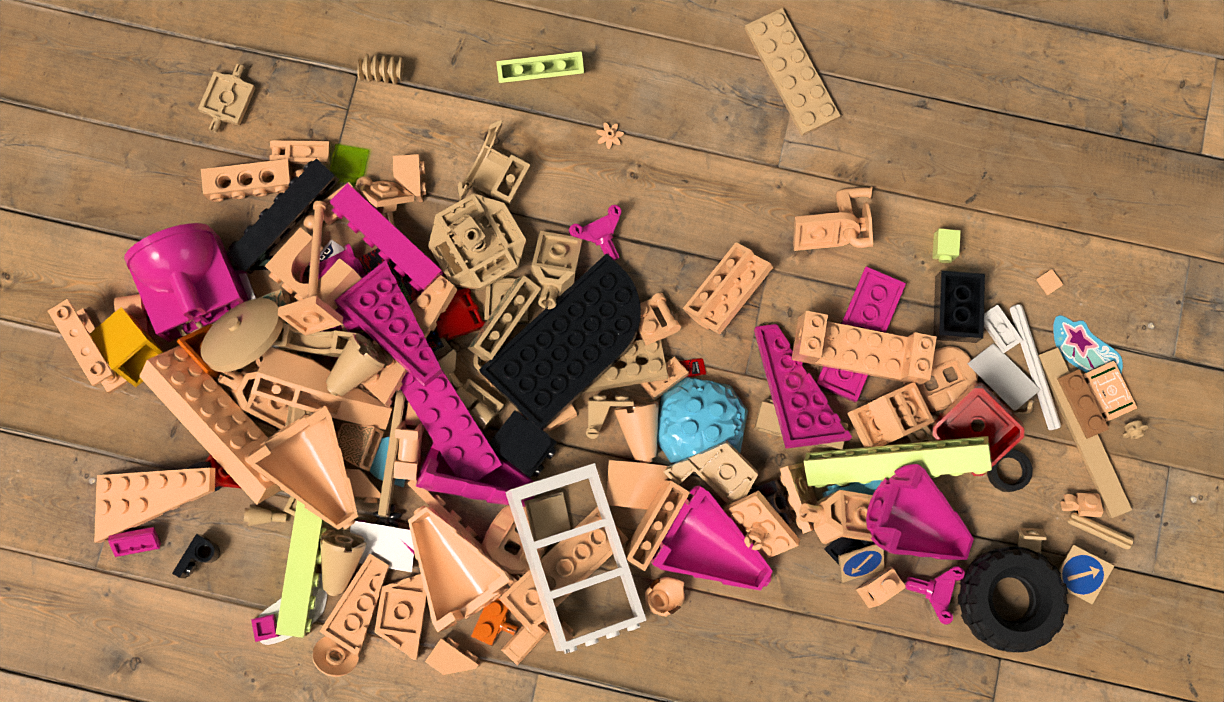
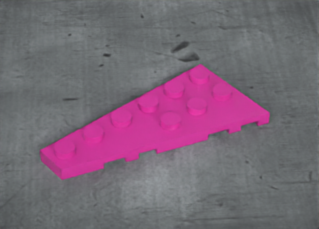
M778 325L756 326L754 332L785 448L849 441L852 438L848 430L845 431L840 423L841 419L837 413H833L827 404V398L810 373L807 374L802 366L803 363L792 360L793 351L790 348V343Z

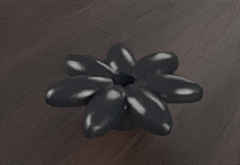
M395 504L391 505L390 517L388 519L380 517L378 511L373 512L375 517L380 518L375 524H383V526L389 527L391 524L396 528L399 527V524L395 519L401 517L402 514L394 512Z

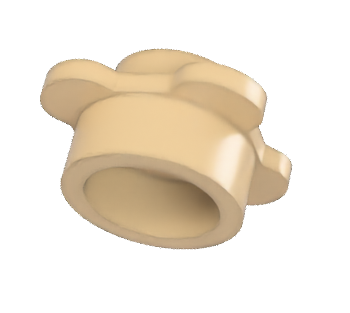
M1142 421L1130 422L1124 426L1126 433L1123 434V437H1131V439L1141 438L1144 436V431L1149 427L1148 425H1143Z

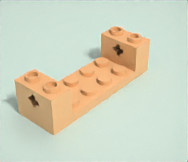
M805 311L798 317L792 360L905 383L915 382L916 385H921L931 378L936 336L915 332L908 337L829 322L827 321L828 315Z

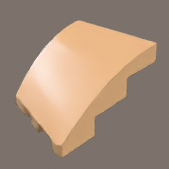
M609 460L606 495L608 505L648 510L664 480L667 481L669 478L664 473V469L668 466Z

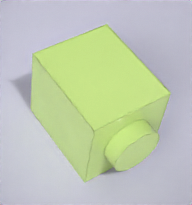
M939 228L934 233L932 259H939L941 263H951L959 256L960 230Z

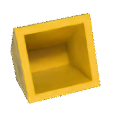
M122 307L90 333L110 368L134 387L143 382L139 376L146 361L164 353V350L137 320Z

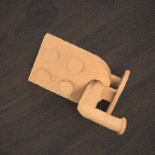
M873 187L839 190L836 193L839 213L795 217L794 251L839 247L849 243L857 248L873 247L872 217L868 202L863 203L862 218H857L853 215L850 198L869 197L871 199ZM860 231H862L863 238H857Z

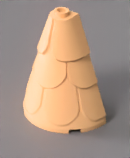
M326 406L319 407L314 410L312 415L309 416L307 413L260 444L262 448L253 450L246 457L252 468L280 486L281 490L303 503L306 509L339 530L342 527L347 529L355 523L354 519L358 515L350 478L346 475L332 416Z
M422 506L414 511V516L408 522L415 558L419 562L423 588L426 591L432 623L437 632H441L456 625V621L467 619L491 604L509 589L507 584L511 586L513 580L503 568L485 555L482 549L462 535L460 529L432 507Z

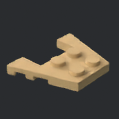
M724 441L664 469V473L677 485L681 484L695 471L726 502L721 507L723 510L725 506L747 496L759 473L728 441Z

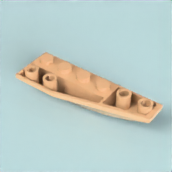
M270 347L266 351L251 394L313 413L315 409L326 406L332 418L385 430L393 409L392 407L388 409L379 399L359 387H355L343 396L331 394L327 389L328 385L326 383L331 370L312 359L274 347Z

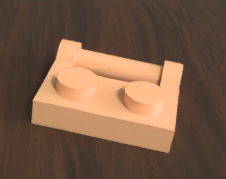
M657 293L651 299L640 303L641 319L638 332L646 346L681 329L679 322L674 319L665 303L666 298L663 293ZM659 308L667 326L662 327L652 309Z

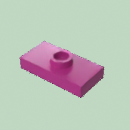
M154 527L109 535L108 537L109 545L115 557L160 549L161 545Z

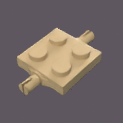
M236 64L232 75L214 71L198 107L201 113L210 115L213 118L208 128L210 131L217 133L221 122H229L240 126L255 91L254 85L240 79L245 69L244 66Z

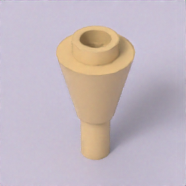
M250 504V508H245L244 522H248V526L271 523V521L286 522L287 513H273L270 510Z

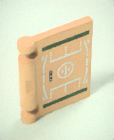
M1115 361L1082 374L1084 379L1087 378L1089 382L1087 385L1100 412L1105 415V422L1137 409Z

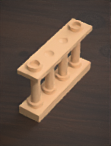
M66 299L48 310V313L92 386L101 382L107 393L111 394L129 383L113 371L105 361L90 336V333L96 326L84 308L76 312L70 301Z

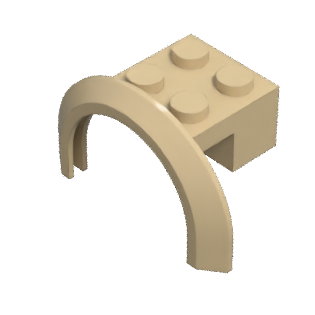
M502 120L489 126L486 140L465 180L463 182L459 181L457 188L460 200L465 198L472 187L510 207L529 172L530 164L513 155L507 157L492 149L501 130Z

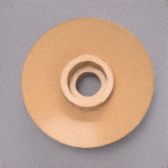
M327 636L321 638L316 643L312 654L313 662L318 670L333 677L349 674L356 667L359 656H356ZM335 657L338 661H334L331 658Z

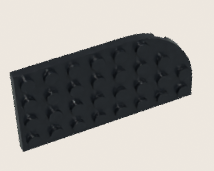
M605 254L556 299V306L554 308L548 309L547 307L496 353L492 360L485 363L479 369L480 373L542 432L616 363L632 345L639 330L641 319L640 300L635 284L627 272L608 254Z

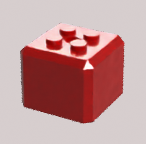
M974 382L933 423V436L938 441L988 436L992 467L1024 438L1023 422L983 383ZM976 419L982 420L985 424L984 428L980 431H975L971 427V423ZM970 472L973 476H983L985 474H975L974 472Z

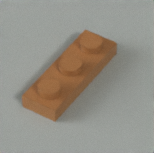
M1080 369L1058 378L1057 380L1086 439L1109 430Z

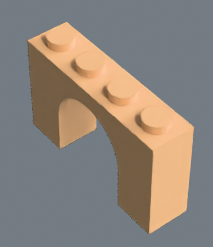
M299 228L265 265L271 272L268 276L277 284L282 281V287L291 295L295 292L296 295L294 297L298 301L308 297L309 284H303L302 277L311 261L312 236L302 228ZM339 258L326 274L318 280L317 296L336 310L338 306L335 300L362 278L354 269Z

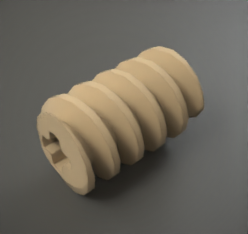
M368 54L365 55L364 60H361V57H359L358 79L363 81L366 76L367 81H372L375 78L376 82H380L383 78L385 83H389L391 79L393 84H397L400 79V83H402L404 73L403 59L400 57L398 63H395L392 56L389 62L386 61L385 56H382L381 61H378L377 55H374L372 61L369 59Z

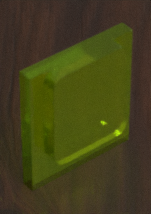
M335 144L330 171L339 179L337 183L346 184L350 182L352 186H356L357 180L365 174L369 149Z

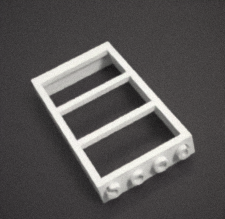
M595 463L505 492L556 651L564 650L565 654L578 650L577 645L583 643L586 646L599 642V637L606 635L607 639L620 635L619 630L627 628L628 631L635 630L641 627V622L647 621ZM589 479L602 520L534 542L521 500ZM605 527L618 568L550 591L537 549ZM621 576L634 617L566 641L553 599Z

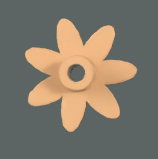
M604 123V130L596 131L598 135L602 136L598 140V144L606 142L607 149L611 148L612 142L618 146L621 144L618 137L623 136L624 133L616 132L618 128L617 123L611 129L607 123Z

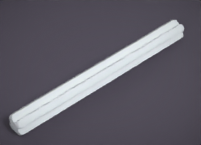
M1021 304L1014 305L1010 308L1016 331L1023 339L1020 343L1032 380L1041 389L1037 396L1049 430L1058 429L1061 427V423L1023 306Z

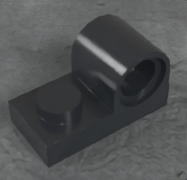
M196 534L172 574L178 578L186 579L187 576H191L195 571L196 561L204 563L216 561L220 555L219 546L204 535ZM206 546H209L211 554L205 558L202 551Z

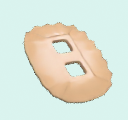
M946 346L935 349L931 375L934 376L938 384L937 389L928 391L924 383L917 385L930 412L947 409L974 382L978 383L977 373L967 364L971 361L970 357L960 348ZM953 367L958 378L949 383L943 375V370Z
M507 505L490 524L482 543L483 553L507 573L523 575L530 568L519 534L515 532L516 524L510 505ZM523 507L524 512H525V515H526V518H527V521H528V516H527V512H526V507ZM508 541H512L520 546L517 555H513L504 549ZM549 545L537 549L540 559L545 554Z

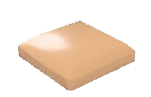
M1052 269L1036 279L1047 295L1063 285Z

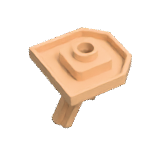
M383 180L372 182L371 188H365L366 184H363L360 188V195L373 204L375 209L393 226L392 212L397 210V204L414 202L415 195L398 183Z

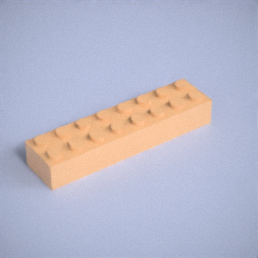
M177 346L146 361L139 377L256 505L281 491L280 486L252 468L246 460V457L253 450L262 448L260 444L266 441L268 437L181 346Z

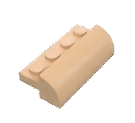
M736 242L683 309L703 328L711 329L721 334L773 269V266L768 261L754 255L752 250Z

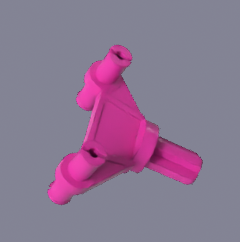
M618 205L610 206L607 211L608 215L584 227H581L579 224H572L569 227V234L571 236L595 243L596 246L600 245L604 255L608 254L614 261L619 258L611 240L614 238L612 234L621 215V208Z
M956 566L938 578L930 579L929 582L908 577L905 589L926 595L925 599H929L939 621L944 625H948L953 621V615L948 611L955 581L962 580L965 572L961 567Z

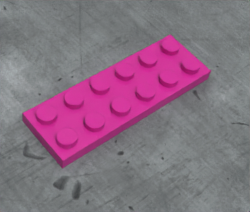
M866 266L841 324L886 333L906 283ZM823 366L816 384L818 387L856 403L868 375Z
M443 370L442 374L426 387L409 372H406L401 381L402 386L400 389L457 478L476 482L503 465Z

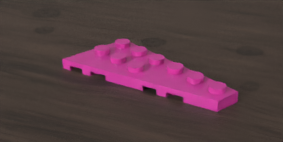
M386 260L335 300L336 305L424 387L442 374L441 367L431 347H429Z

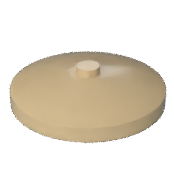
M257 298L243 302L222 315L209 329L202 342L201 356L205 363L215 371L229 372L245 367L262 356L276 341L283 327L284 320L278 316L277 304L270 299Z

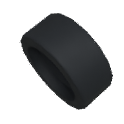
M1011 449L992 467V470L987 471V476L990 483L998 490L1013 492L1023 489L1029 484L1032 478L1033 467L1029 458L1024 453ZM1013 458L1020 463L1022 476L1016 483L1008 484L999 478L997 466L1002 459Z

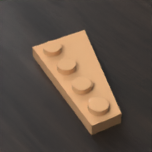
M369 554L319 632L356 656H359L390 566L374 555Z

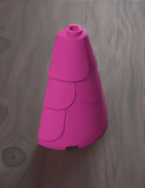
M433 441L420 469L416 487L427 491L463 496L469 499L486 500L487 503L509 505L505 492L533 483L534 481L499 456L497 457L503 465L478 481L457 478ZM535 496L522 499V506L525 507L524 501L534 499Z
M919 464L903 466L895 470V475L889 480L885 478L880 483L870 500L866 517L867 530L871 532V539L878 547L889 553L899 555H914L946 560L968 559L974 538L958 513L953 511L943 493L939 491L924 468Z
M701 486L694 487L690 490L692 495L685 500L652 558V565L661 570L692 575L695 578L720 581L724 585L761 591L763 587L770 583L772 569L758 550H752V543L749 548L746 546L745 537L734 521L726 515L709 491H706Z

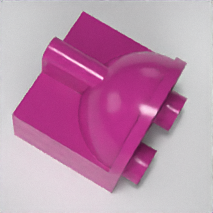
M189 223L161 230L134 244L124 256L126 265L131 272L155 333L168 342L182 337L176 328L177 326L182 324V329L188 334L199 329L195 323L200 322L203 327L212 324L230 309L248 301L230 258L226 255L227 251L222 239L206 224Z

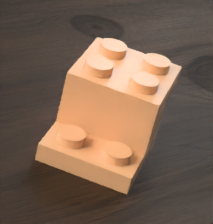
M915 382L847 413L864 448L884 446L935 422Z

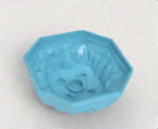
M686 377L661 395L657 443L670 463L674 464L724 441H728L740 453L748 410L731 385Z

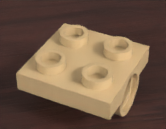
M470 379L467 380L463 387L456 391L482 433L485 432L504 407L501 402Z

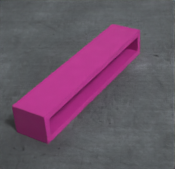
M348 183L329 201L334 207L332 212L340 219L345 217L349 221L347 226L356 234L360 231L365 236L363 241L371 248L376 246L380 250L378 254L387 263L391 260L396 265L394 269L402 277L407 275L411 279L409 283L418 292L421 289L425 291L440 275H445L436 264Z

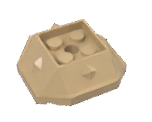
M473 193L435 215L428 247L450 283L454 286L482 290L519 268L527 241L505 203ZM465 213L470 215L473 220L478 219L484 227L482 232L486 236L482 240L484 243L483 247L473 250H467L463 246L460 248L452 239L455 235L448 226Z

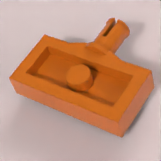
M497 598L483 609L471 637L493 646L497 635L502 630L514 636L518 627L506 622L509 609Z

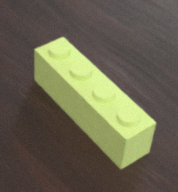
M582 52L496 61L499 83L584 73Z

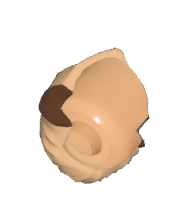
M670 577L655 579L650 583V587L645 592L647 609L653 614L665 617L674 614L681 608L685 600L684 582Z

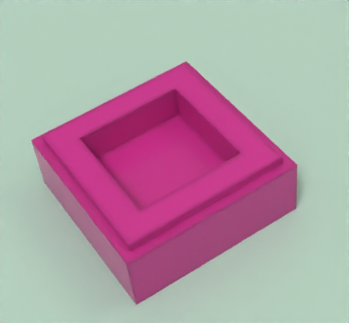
M275 614L251 619L255 642L279 637L276 634L277 622Z

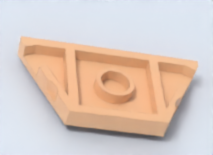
M421 574L382 587L375 633L390 642V644L400 649L413 660L418 658L427 601Z

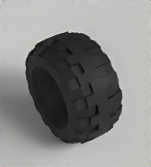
M1006 546L983 553L968 566L969 568L959 584L961 587L958 594V605L961 607V616L964 623L967 624L972 631L971 633L978 640L984 642L987 646L1001 651L1028 652L1045 646L1052 641L1056 633L1060 632L1064 625L1065 614H1068L1069 604H1067L1066 598L1068 590L1066 583H1063L1060 577V571L1047 560V557L1029 548ZM1004 578L1018 579L1025 586L1029 595L1028 609L1024 616L1016 621L1003 619L997 613L993 604L994 589L997 583Z

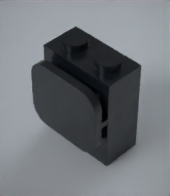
M515 410L489 443L496 454L530 479L533 476L537 478L545 468L542 464L547 458L551 460L558 451L556 448L558 445L557 441L551 438L545 431L540 432L529 420Z

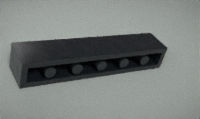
M317 158L314 161H309L303 168L304 172L299 177L296 176L290 181L289 188L284 193L281 192L275 197L274 204L269 209L266 208L260 213L259 220L244 230V236L229 246V251L226 255L246 273L252 274L313 209V203L320 201L339 181Z

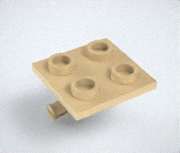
M593 395V399L588 401V428L586 429V435L591 439L598 437L610 406H634L633 399H629L628 395H615V399H606V395Z

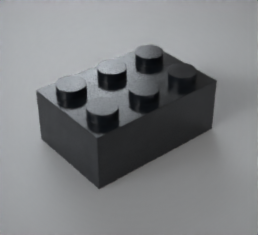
M941 270L935 276L933 336H936V340L977 343L983 339L985 274Z

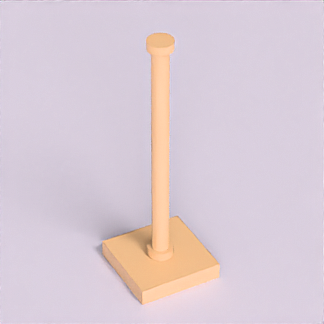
M315 201L313 203L315 214L308 297L278 307V316L305 336L343 324V316L317 296L323 213L326 210V203L323 201Z

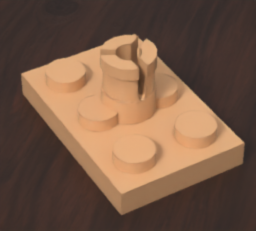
M804 462L781 468L780 478L788 491L785 497L790 511L795 510L798 527L802 529L803 533L814 530L813 522H803L799 517L807 515L799 513L802 504L815 505L818 502L813 487L807 484Z
M760 491L725 506L723 510L744 535L746 546L749 548L752 543V550H758L764 560L799 545L800 539Z

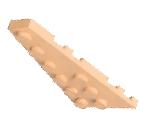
M442 275L409 305L425 339L430 331H434L437 326L436 321L438 317L446 311L457 292L456 287ZM374 340L372 342L375 344L373 348L377 353L380 350L383 352L388 360V364L361 384L389 409L392 403L391 398L396 390H400L402 386L401 381L408 371Z
M215 468L97 475L94 543H102L107 540L109 535L123 533V531L155 519L169 510H175L184 503L195 501L214 492Z

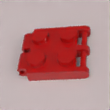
M470 288L458 290L446 311L438 317L435 330L440 338L446 337L448 341L481 330L485 324V321L483 322L478 312V305L474 303L470 295ZM465 295H466V297H467V299H468V301H469V303H470L471 306L468 305V303H467V301H466V299H465V297H464ZM473 312H474V314H475V316H476V318H477V320H478V322H479L478 324H477V322H476V320H475V318H474V316H473V314H472Z

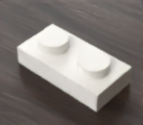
M998 305L984 313V327L1002 353L1023 341Z

